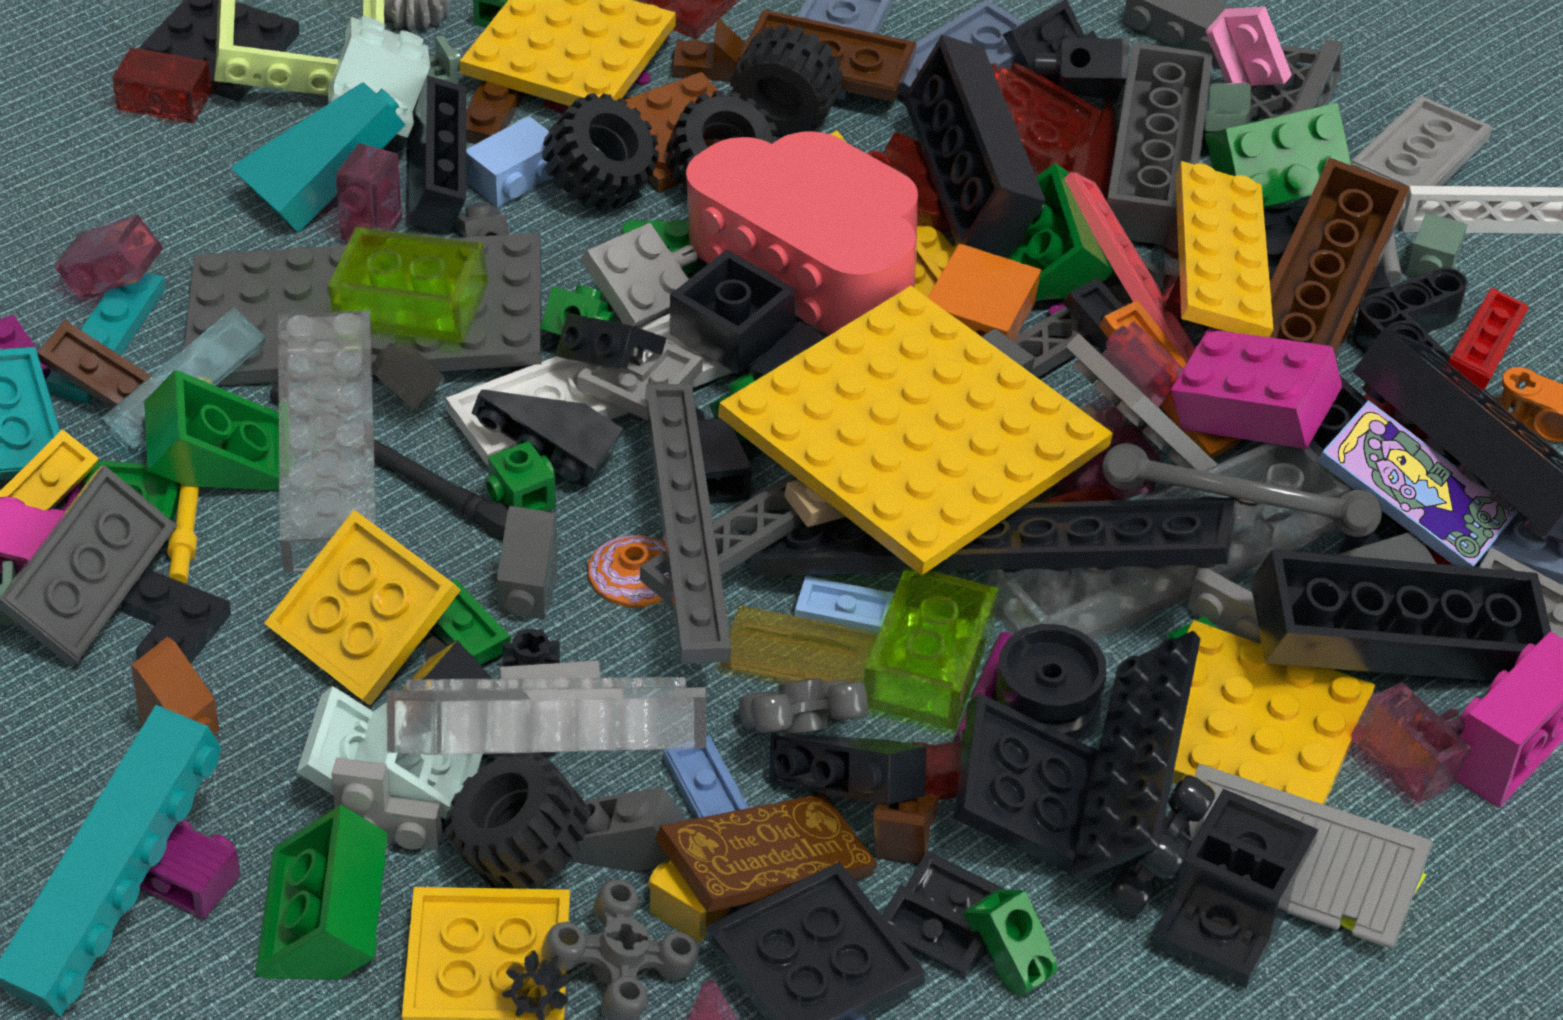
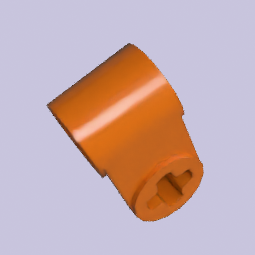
M1513 367L1507 369L1501 381L1503 387L1501 396H1498L1496 400L1508 411L1510 405L1514 404L1515 407L1511 414L1538 436L1555 443L1563 442V384L1538 375L1527 368ZM1521 381L1525 382L1523 390L1519 389Z

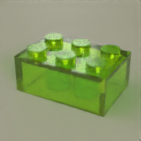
M355 227L327 286L335 326L463 343L489 284L484 245L479 242Z
M904 568L865 667L864 686L867 692L868 708L956 731L994 628L999 588L933 571H928L921 576L914 569Z

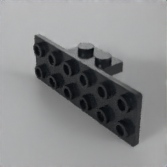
M1191 631L1178 638H1169L1161 643L1159 647L1139 656H1130L1116 670L1071 869V874L1078 881L1152 851L1159 846L1201 640L1195 631Z

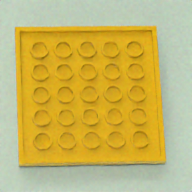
M912 286L899 292L723 400L719 404L718 411L719 418L921 576L1110 446L1113 433Z

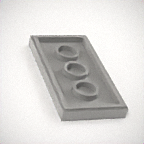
M1420 96L1351 160V165L1408 187L1442 186L1490 139L1493 127ZM1418 201L1417 206L1421 207L1426 201Z

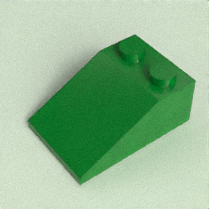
M176 369L144 401L148 471L190 487L292 491L297 486L291 417Z

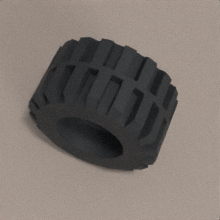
M778 25L776 30L770 26L763 29L761 34L757 33L745 49L730 79V86L733 87L731 92L739 93L740 99L746 102L748 98L756 102L754 107L757 110L763 108L769 114L766 121L768 123L774 122L778 137L798 132L816 131L817 127L821 126L842 86L840 83L843 79V71L838 69L841 63L837 56H831L832 48L827 43H820L818 41L819 36L814 33L808 35L804 33L803 28L795 26L794 30H790L787 25ZM782 79L788 81V82L791 83L792 85H790V84L784 82Z
M714 91L711 98L704 93L699 95L695 102L690 101L685 106L683 113L680 114L666 147V152L669 153L666 158L667 168H673L671 177L675 183L682 182L683 187L681 191L687 195V167L696 155L708 148L704 142L705 139L726 140L748 137L764 140L771 144L779 140V138L774 137L777 132L774 122L768 123L766 121L769 117L764 108L757 110L754 107L756 104L751 98H748L747 102L741 100L740 94L736 92H731L730 96H724L723 91Z
M595 93L587 94L584 99L582 97L578 98L548 131L549 133L544 138L543 145L546 148L542 151L543 160L549 163L545 167L548 176H554L556 181L553 184L558 190L563 188L568 193L567 198L573 202L576 199L580 200L583 207L590 209L595 205L598 210H607L610 206L613 209L621 206L640 188L657 167L655 163L659 159V151L655 147L658 145V141L655 135L650 134L652 127L648 120L643 121L640 117L641 112L636 108L633 110L629 108L627 101L621 98L615 101L610 94L603 93L598 97ZM595 147L600 149L606 155V157L602 155Z
M525 750L515 751L511 756L505 753L497 756L495 761L489 765L486 762L477 768L478 772L472 778L469 776L462 783V790L455 793L451 801L454 807L446 815V822L449 826L445 830L447 838L452 842V847L482 880L492 888L513 889L515 887L516 889H529L533 883L539 886L548 881L549 875L554 872L558 874L565 867V861L569 857L573 858L579 850L577 843L585 837L587 829L583 825L588 821V812L584 808L586 804L583 798L548 758H544L541 753L535 751L527 754Z

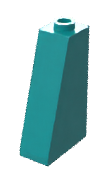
M362 82L238 161L231 169L258 197L299 233L406 124L395 112L400 107L399 104L384 89L381 88L376 93Z

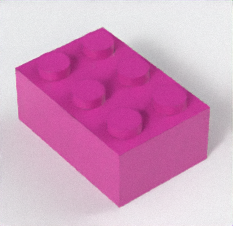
M1208 329L1171 388V393L1181 427L1184 430L1307 449L1339 394L1342 383L1333 346Z
M1551 631L1536 646L1532 643L1528 644L1519 655L1515 667L1510 672L1502 670L1493 680L1488 694L1482 700L1475 697L1461 716L1460 721L1465 726L1451 750V754L1455 756L1450 777L1498 808L1563 743V639Z

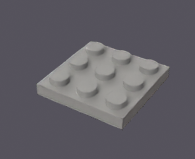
M1079 333L1068 343L1066 347L1079 359L1073 366L1092 384L1101 379L1094 387L1134 425L1141 429L1161 450L1165 452L1172 446L1173 449L1167 455L1178 466L1190 469L1194 467L1196 470L1214 473L1220 467Z

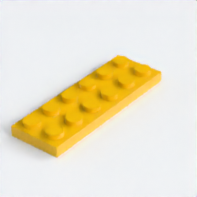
M1181 161L1175 174L1181 318L1222 331L1270 337L1273 331L1262 185L1247 176H1232L1215 171L1212 167L1205 164H1190Z

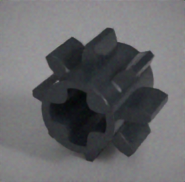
M541 629L519 630L513 639V643L503 642L502 644L503 667L560 663V642L558 640L549 642V638L544 633V630Z
M532 950L525 956V968L518 963H512L508 967L506 973L515 981L502 992V996L506 998L512 997L518 1007L515 1014L517 1017L521 1016L524 1012H536L538 1020H545L550 1013L549 1004L557 1009H562L569 999L560 992V989L572 980V975L561 973L557 966L559 956L555 955L549 961L539 960L535 950ZM532 977L536 985H545L546 991L542 995L539 987H530L528 981Z

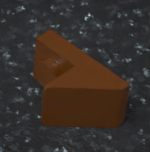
M717 19L714 43L699 40H677L673 60V78H686L702 72L709 80L730 82L746 42L723 21Z
M925 793V796L890 805L879 803L874 809L873 817L876 856L880 859L919 864L928 850L930 825L938 815L940 796Z

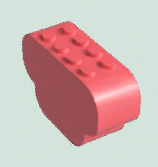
M822 132L793 133L780 138L773 144L756 138H730L713 144L690 161L686 176L689 242L694 248L692 251H696L697 256L709 264L728 249L796 288L795 315L803 319L807 324L813 325L824 333L831 335L909 286L915 288L918 191L914 182L901 172L845 141Z

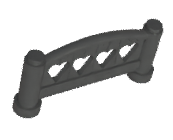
M1130 443L1114 446L1108 451L1103 462V472L1110 484L1119 489L1132 490L1141 486L1146 480L1235 497L1332 517L1342 532L1354 537L1365 536L1373 532L1379 525L1382 515L1378 500L1371 493L1364 490L1346 492L1339 499L1149 461L1143 449Z

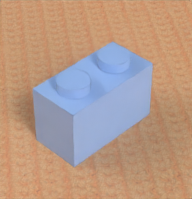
M528 116L466 149V184L498 208L545 181L552 179L554 176H548L545 169L549 163L543 160L542 151L546 148L543 145V141L549 133L548 130Z

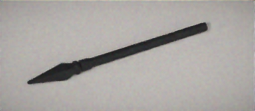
M276 384L271 389L270 399L447 501L451 507L465 515L467 519L476 521L488 535L503 539L508 508L504 504L489 502L482 495H477L461 486L452 484L281 384Z

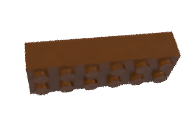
M1328 158L1270 281L1273 331L1270 338L1333 346L1335 358L1337 359L1357 315L1360 303L1366 295L1400 219L1410 187L1333 158Z

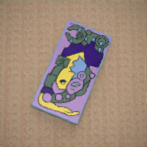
M1369 400L1317 459L1318 463L1354 490H1364L1371 493L1378 500L1384 513L1455 566L1474 567L1518 513L1515 510L1509 511L1495 502L1489 495L1490 491L1463 475L1454 464Z

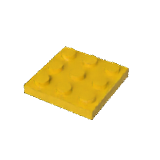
M353 510L264 624L371 706L461 589L356 510Z
M414 887L402 1020H538L536 1012H524L521 1016L517 1017L515 1014L518 1007L512 997L506 998L502 996V992L515 981L507 975L506 970L512 963H518L525 968V956L532 950H535L539 960H543L541 948L547 932L557 923L569 922L570 890ZM561 971V973L567 974V971ZM533 977L528 981L530 987H539L541 995L546 991L545 985H536ZM564 986L563 988L560 989V992L563 993V994H565V995H566V986ZM549 1004L550 1013L545 1020H564L565 1005L562 1009H557Z

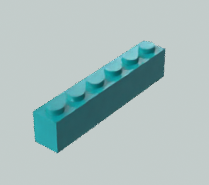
M155 705L0 958V985L7 993L59 1017L62 1016L68 1004L77 1000L84 988L86 974L95 959L102 956L108 949L112 940L113 929L122 914L130 910L139 896L140 884L150 867L155 866L162 859L168 837L177 822L184 820L189 814L195 792L204 777H209L218 764L222 748L208 726Z

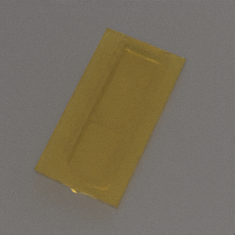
M739 605L731 631L729 632L732 648L730 662H721L720 667L787 681L821 678L822 682L846 679L849 682L861 681L865 686L869 670L873 666L872 660L879 633Z

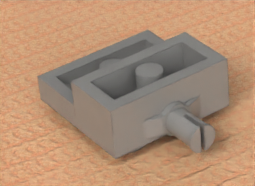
M648 223L587 250L580 260L622 323L638 327L648 321L670 314V294L689 280L682 267L696 262L697 252L690 253L694 249L691 245H687L673 253L670 252L652 224Z

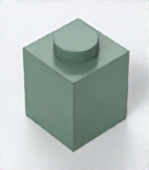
M1426 213L1413 243L1406 275L1416 277L1441 267L1454 269L1460 256L1467 224Z

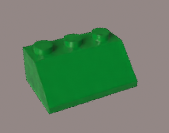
M1056 162L1036 177L1046 201L1039 216L1033 219L1023 234L1019 247L1013 250L1008 257L1010 260L1041 269L1035 301L1066 298L1069 292L1096 278L1103 282L1115 272L1097 243L1065 180L1069 173Z
M341 804L273 847L255 974L262 978L339 980L374 959L377 948L378 914L382 904L380 897L383 870L386 865L385 852L388 834L386 831Z

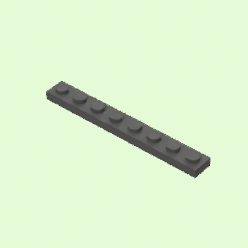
M646 384L645 402L680 662H730L732 648L692 384Z

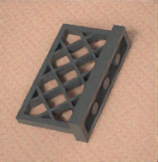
M1326 40L1322 50L1281 45L1292 76L1285 84L1251 86V118L1259 115L1265 120L1328 105L1342 76V41ZM1300 62L1311 64L1300 69H1296L1293 66ZM1294 83L1300 87L1289 92H1285L1282 89ZM1269 92L1275 96L1261 102L1256 98ZM1283 106L1289 110L1276 116L1270 112ZM1204 131L1203 144H1207L1205 134L1214 131Z

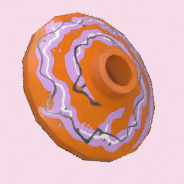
M624 535L605 542L594 551L588 562V580L594 591L608 602L624 607H646L663 601L660 596L639 580L640 566L665 551V543L644 535ZM666 572L665 574H663L665 577H667V578L669 579V573H668V572Z

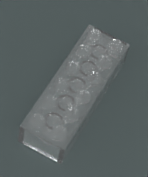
M370 310L278 314L280 546L284 572L306 571L353 510H356L378 527L373 341Z
M686 677L406 680V690H387V753L444 755L706 748V687H686Z

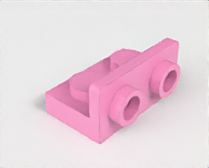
M1265 6L1225 9L1206 30L1209 44L1213 49L1226 83H1249L1251 86L1285 84L1292 76Z

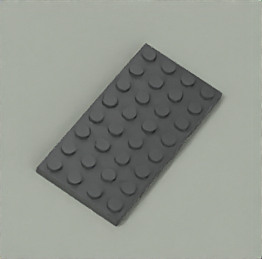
M516 233L511 235L471 236L465 238L357 245L345 244L326 247H299L295 249L194 255L182 372L197 379H208L214 386L542 365L540 233Z

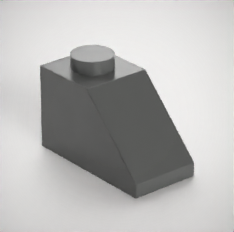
M509 506L497 576L498 612L521 617L545 619L558 579L556 513Z

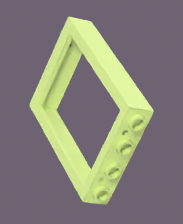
M218 0L214 81L328 96V86L339 59L233 45L235 0ZM362 0V16L376 19L384 24V0Z

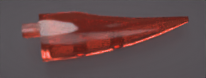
M1109 95L1102 106L1089 138L1066 169L1068 173L1076 172L1095 182L1106 201L1108 200L1117 143L1116 120L1112 98Z

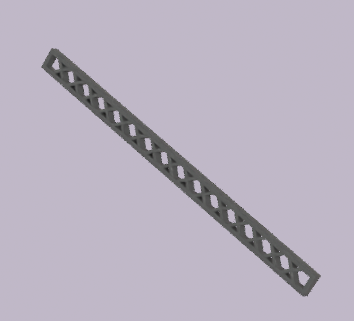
M1142 259L1164 297L1166 298L1174 292L1176 279L1146 259ZM1117 275L1103 283L1118 301H1127L1126 303H1121L1123 306L1133 302ZM1064 307L1019 334L1014 342L1028 353L1040 355L1035 357L1031 372L1038 378L1074 355L1066 346L1078 333L1090 345L1096 341L1070 311ZM1051 335H1053V336H1067V337H1069V338H1068V339H1057V338H1048V337L1051 336ZM790 474L713 522L717 552H722L718 555L720 575L728 572L758 551L768 547L790 531L804 524L784 497L787 483L799 480L794 475ZM768 509L789 510L786 514L764 513ZM734 530L756 531L752 535L730 534ZM666 551L640 566L639 580L673 606L670 581L663 575L668 572Z

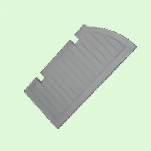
M1198 764L1195 777L1211 786L1216 795L1204 817L1199 822H1189L1191 838H1195L1223 788L1319 829L1316 842L1295 879L1287 913L1335 930L1339 929L1344 916L1356 921L1352 936L1394 949L1431 851L1432 840Z

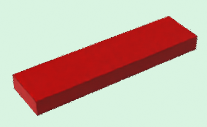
M1490 288L1448 362L1479 388L1485 390L1527 313L1528 305L1495 288Z

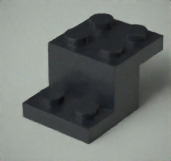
M1223 788L1188 848L1187 856L1180 867L1175 896L1153 933L1151 946L1243 988H1247L1287 915L1295 879L1316 842L1319 829Z

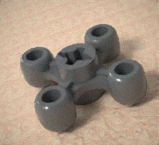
M821 678L790 681L778 684L779 694L765 691L742 695L739 699V711L743 727L746 730L755 729L758 733L785 730V734L820 730L829 727L827 717H832L834 720L839 721L864 717L868 713L867 692L863 682H849L846 679L822 682Z
M612 879L604 883L595 898L593 910L596 918L604 925L602 932L596 935H585L582 929L574 923H557L547 932L542 943L541 955L543 960L548 961L555 955L559 956L557 966L560 971H569L575 968L578 963H590L595 976L609 985L602 998V1011L608 1020H638L646 1007L648 997L645 986L636 979L638 971L644 968H655L658 974L667 980H682L694 968L698 959L699 949L694 939L682 932H671L665 935L662 940L651 941L649 933L643 924L632 919L638 906L637 891L632 884L621 879Z

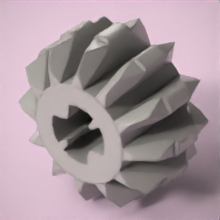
M384 0L386 20L394 22L396 29L408 27L410 32L416 28L427 31L429 25L439 26L441 25L442 18L448 16L449 0Z

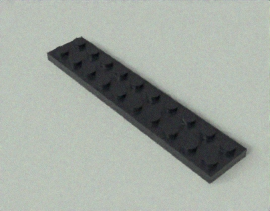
M1235 497L1027 503L928 572L955 571L967 574L977 570H1002L1014 573L1024 569H1050L1061 572L1071 568H1098L1108 571L1119 567L1163 569L1168 566L1211 568L1216 565H1228L1236 518ZM769 510L768 513L786 514L789 510ZM847 517L807 527L804 523L750 557L752 575H770L775 578H782L791 574H816L817 576L828 577L837 573H862L867 576H874L883 572H908L920 575Z

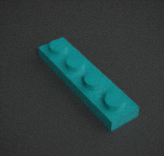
M124 267L81 328V331L122 356L166 290L164 276ZM53 370L46 379V385L51 395L89 404L94 397Z

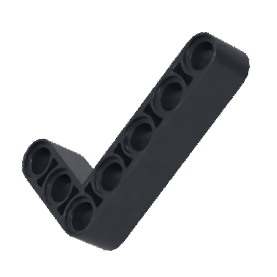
M1441 267L1365 297L1360 303L1353 332L1354 343L1366 354L1382 330L1387 328L1427 344L1448 362L1451 356L1428 333L1457 321L1467 288V278L1456 269ZM1483 390V391L1486 392L1490 397H1492L1495 401H1497V400H1496L1493 396H1491L1486 390Z

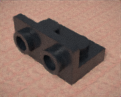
M567 313L556 355L567 360L625 371L630 357L642 359L644 352L662 355L667 338L632 325Z

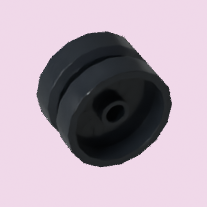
M1039 624L1023 628L1008 638L1000 651L994 700L1081 742L1092 734L1099 721L1102 704L1101 695L1104 692L1106 680V659L1097 643L1083 632L1056 624Z

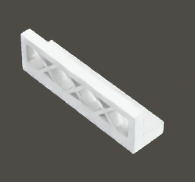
M1409 186L1410 189L1400 216L1403 232H1418L1425 214L1430 213L1467 224L1465 233L1563 234V187ZM1418 201H1426L1421 207L1417 206Z

